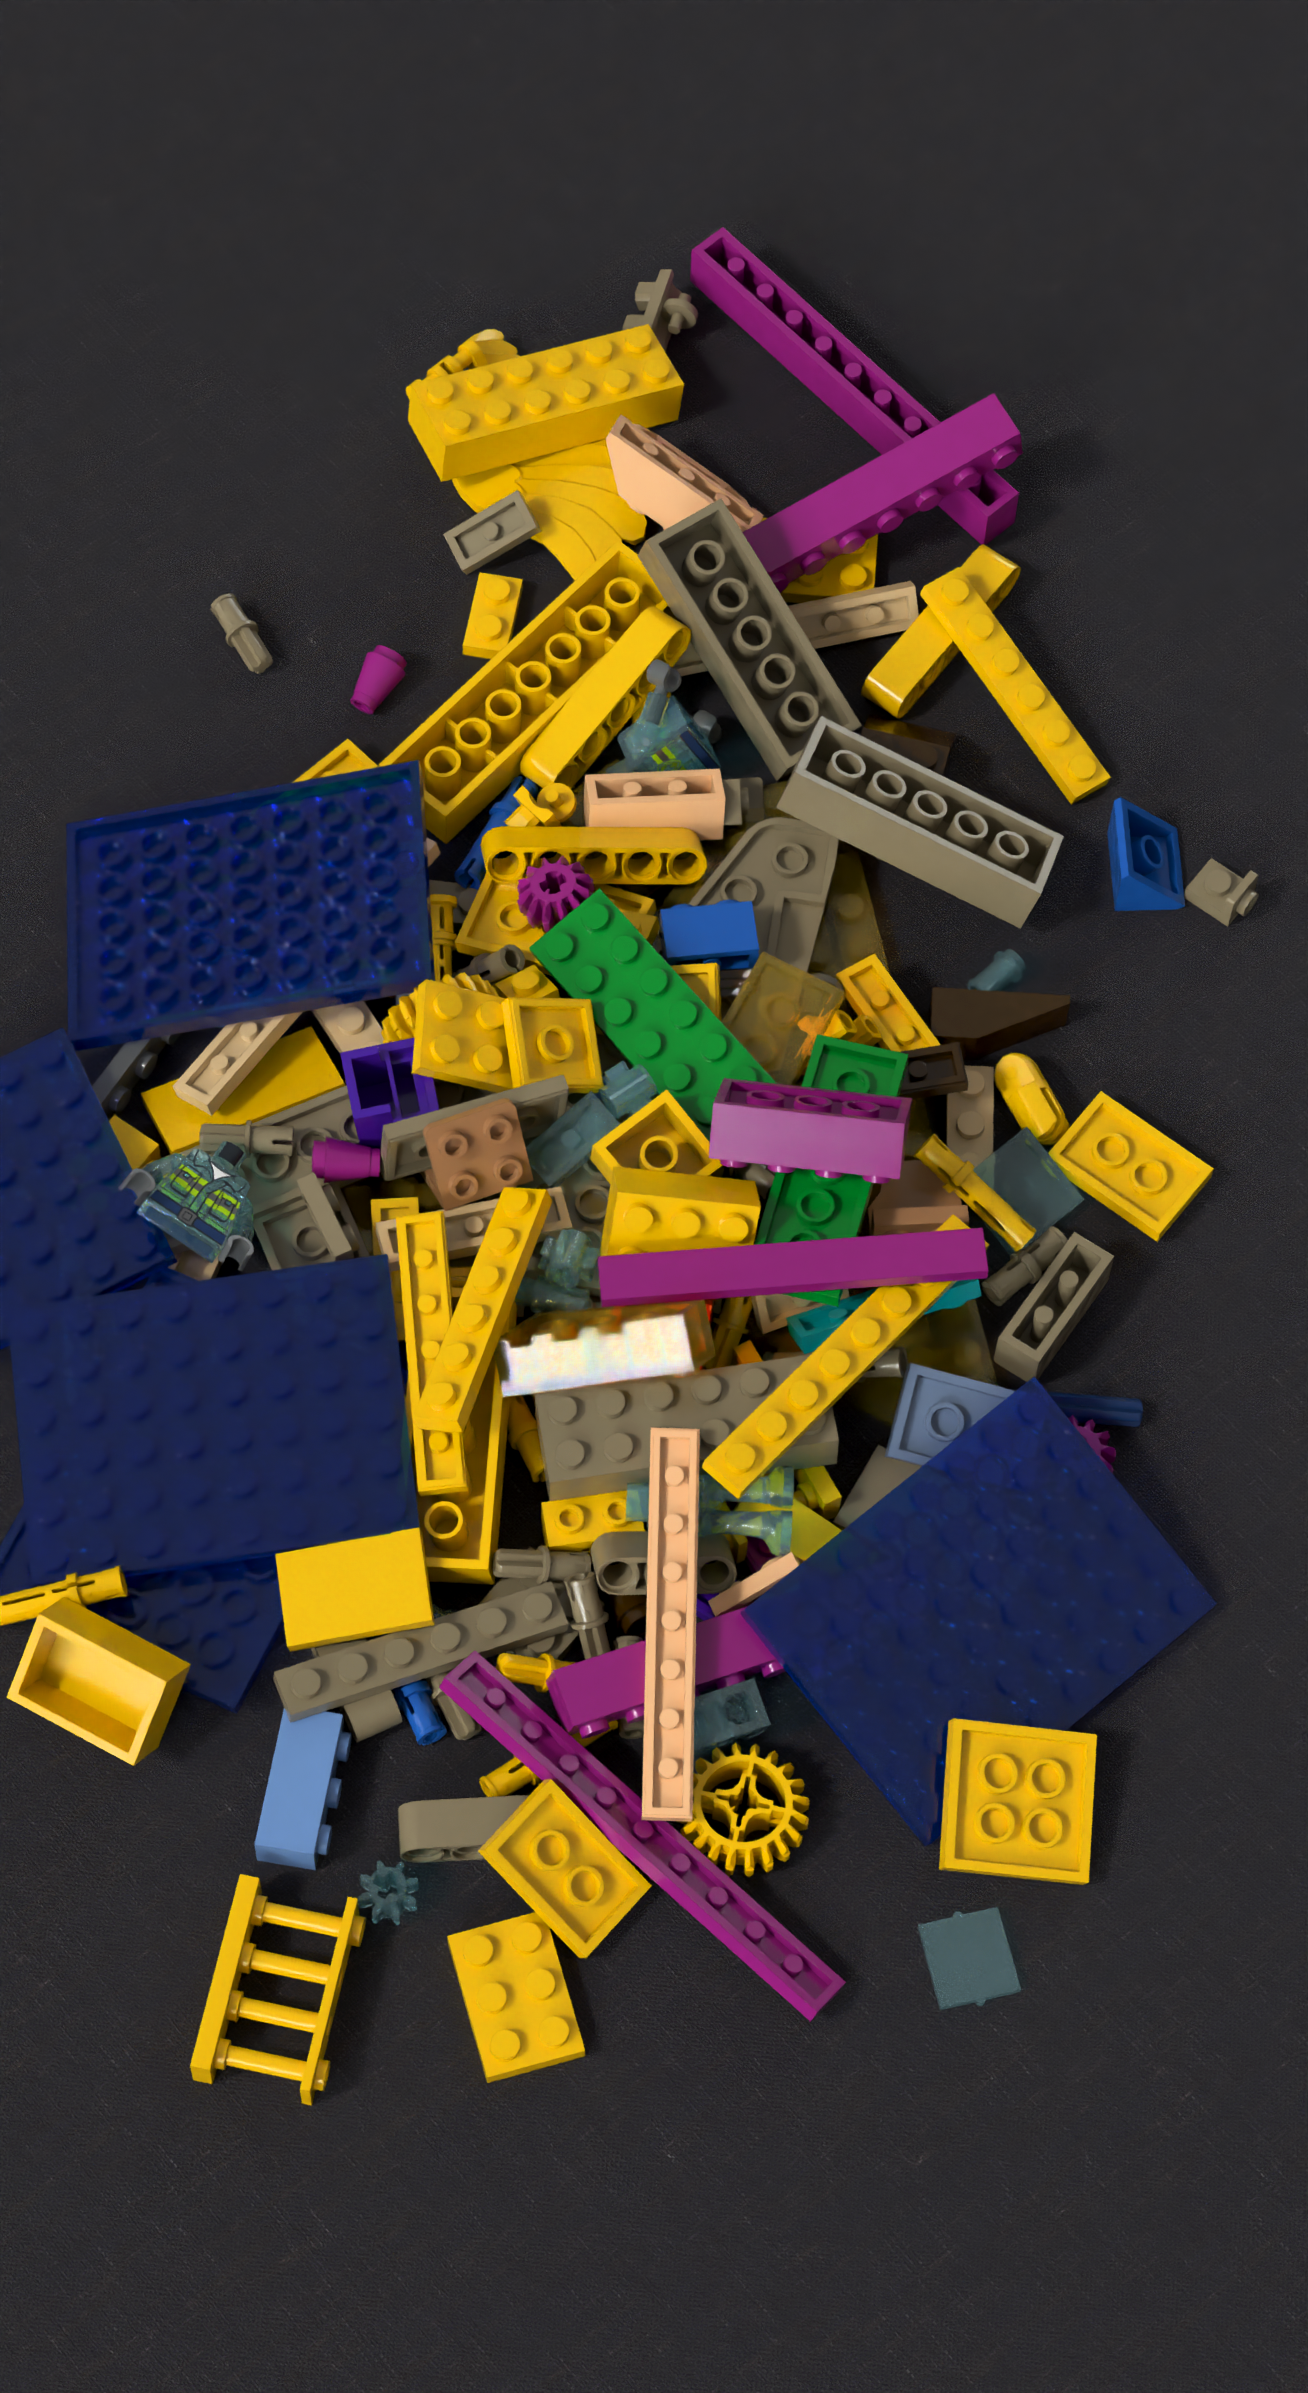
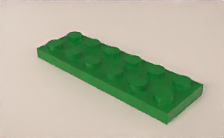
M600 888L529 947L534 957L572 999H591L595 1025L658 1095L665 1090L670 1092L709 1142L713 1102L724 1078L777 1084Z
M817 1034L802 1087L899 1097L908 1066L909 1054ZM796 1168V1171L791 1173L776 1172L754 1245L859 1237L874 1183L863 1180V1175L844 1173L840 1178H825L816 1175L815 1170ZM843 1289L785 1293L783 1295L838 1307Z

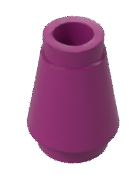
M377 645L373 652H368L353 696L350 699L351 704L364 713L373 714L376 708L379 707L405 677L404 668L407 665L406 660L396 651L382 645Z
M328 1136L325 1137V1141H313L312 1173L314 1172L317 1178L323 1179V1183L368 1178L369 1176L379 1177L380 1148H371Z

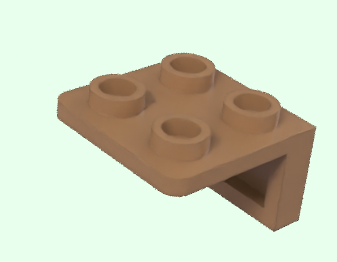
M502 1098L430 1123L423 1130L432 1169L425 1171L427 1181L444 1211L502 1192L503 1187H516L534 1180L516 1107L508 1098Z
M920 1160L904 1161L900 1179L891 1178L890 1182L882 1183L881 1192L867 1209L869 1235L936 1231L952 1214L969 1226L968 1205H962L961 1199L953 1191L948 1193L942 1187L944 1183Z

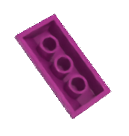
M724 1078L713 1102L708 1158L720 1159V1164L734 1168H742L748 1166V1163L766 1164L769 1170L779 1173H791L796 1171V1168L815 1170L816 1175L825 1178H840L844 1173L863 1175V1180L868 1182L888 1183L891 1181V1178L900 1179L903 1169L912 1098Z

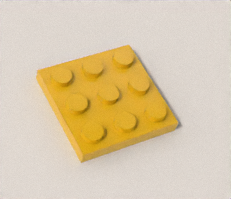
M956 1718L949 1720L939 1870L1079 1885L1089 1883L1097 1734Z

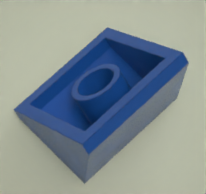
M1122 797L1114 800L1107 836L1115 911L1176 910L1184 907L1185 899L1177 828Z

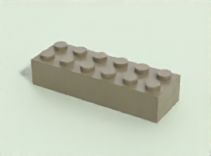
M722 499L715 501L646 540L638 554L640 561L677 621L691 630L690 642L776 781L783 779L793 772L800 754L820 716L855 733L860 729L861 723Z
M820 716L806 742L776 807L1020 929L1043 891L1064 838L1063 835L823 716Z
M810 1355L535 1394V1418L549 1501L638 1489V1493L649 1491L651 1427L700 1429L699 1484L716 1482L702 1468L704 1460ZM833 1407L765 1474L837 1464L839 1438Z

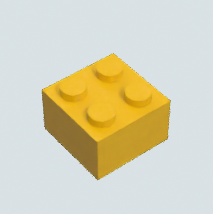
M665 1090L592 1145L590 1160L610 1185L614 1166L711 1177H722L725 1168L724 1165L720 1164V1159L708 1158L710 1142L668 1090Z

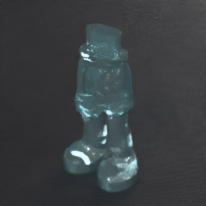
M783 1465L775 1467L770 1475L761 1477L739 1500L711 1475H699L698 1537L704 1538L708 1534L752 1536L765 1540L772 1555L783 1557L790 1553L792 1511L756 1512L722 1511L720 1509L724 1502L763 1503L776 1508L792 1509L794 1466ZM628 1482L625 1521L647 1522L648 1528L649 1483Z

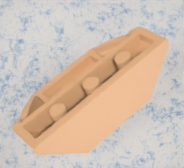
M620 415L607 435L606 443L619 496L627 501L631 509L639 514L647 515L660 524L664 530L719 499L723 500L742 532L761 522L764 515L756 508H751L747 500L729 484L658 434L639 424H633L628 418Z

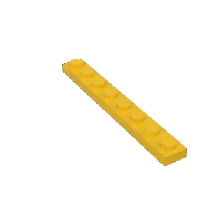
M952 1214L936 1231L971 1228ZM985 1241V1248L987 1250L989 1244ZM957 1281L880 1286L704 1460L702 1468L739 1500Z

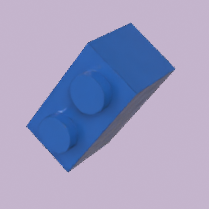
M723 900L713 905L692 906L690 904H678L670 909H660L659 934L662 956L670 966L718 963L720 970L758 969L759 944L752 901Z

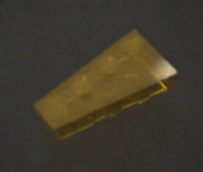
M705 1300L538 1312L501 1335L494 1351L503 1397L624 1380L642 1381L671 1374L672 1378H685L698 1374L700 1366L716 1356Z

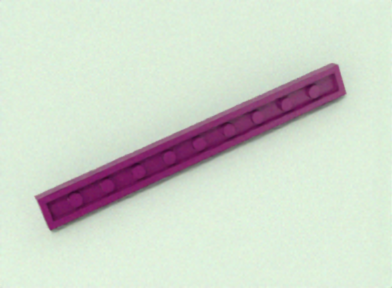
M476 1650L444 1677L439 1688L542 1781L552 1779L614 1846L810 2022L842 1989L846 1982L667 1821L642 1820V1799Z

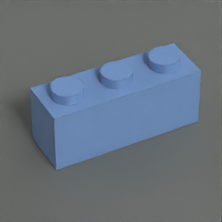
M284 1708L255 1839V1851L258 1861L316 1870L319 1854H328L332 1837V1826L325 1825L329 1807L336 1809L338 1807L342 1779L335 1778L339 1761L347 1762L352 1740V1733L345 1732L343 1714L324 1711L290 1723Z

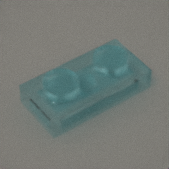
M590 1091L526 1147L529 1163L550 1188L558 1187L590 1159L592 1145L619 1126L620 1123L597 1096Z

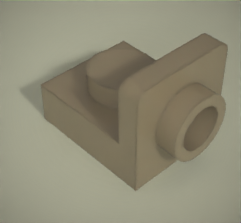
M759 777L722 779L726 798L724 825L763 821L762 779Z
M1211 858L1186 887L1184 898L1228 927L1238 914L1246 916L1256 903L1259 894L1255 892L1259 875L1250 870L1243 879Z

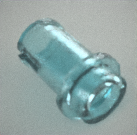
M1007 949L1004 952L997 951L993 956L994 961L974 979H971L967 983L968 989L976 987V990L1001 991L1010 982H1018L1022 979V972L1026 969L1025 963L1011 949Z

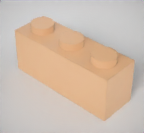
M720 769L585 775L583 805L585 827H683L694 831L700 841L723 839L726 798Z

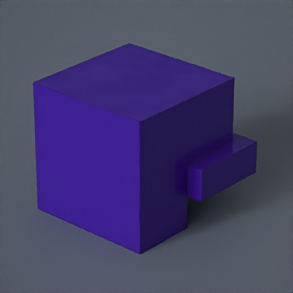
M414 1038L340 1053L359 1144L371 1148H381L383 1125L439 1110L433 1078L412 1073Z

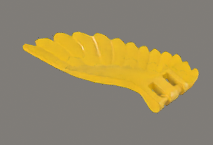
M486 329L474 334L458 346V353L453 357L447 355L427 371L426 378L423 380L416 379L411 384L461 372L467 367L473 369L520 356L517 355L518 351L515 346L504 341L502 332L496 329ZM411 384L406 387V394L409 400ZM606 439L451 479L460 497L476 513L483 511L516 490L520 491L542 530L530 538L542 543L558 559L574 581L618 540L632 545H637L645 540L647 527L645 515L635 512L627 504V501L619 496Z

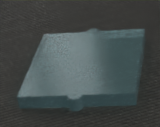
M998 1907L964 1915L962 1912L956 1911L951 1918L918 1925L920 1939L940 2010L970 2003L983 2006L988 1999L1021 1991Z

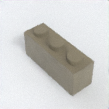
M1074 1232L998 1337L994 1362L1034 1386L1108 1282L1114 1255Z

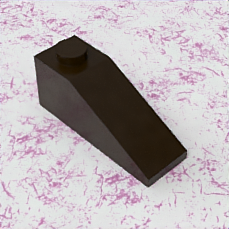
M933 987L929 1007V1029L941 1045L959 1042L963 1060H975L1065 1026L1070 1007V995Z

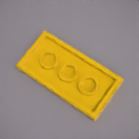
M311 1026L280 1038L212 1116L177 1097L173 1085L178 1079L141 1093V1097L170 1155L173 1156L199 1145L200 1128L204 1123L246 1125V1120H251L252 1123H255L345 1086V1083Z

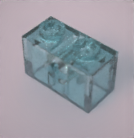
M754 1678L695 1697L694 1756L712 1751L716 1747L721 1748L760 1735L771 1725Z

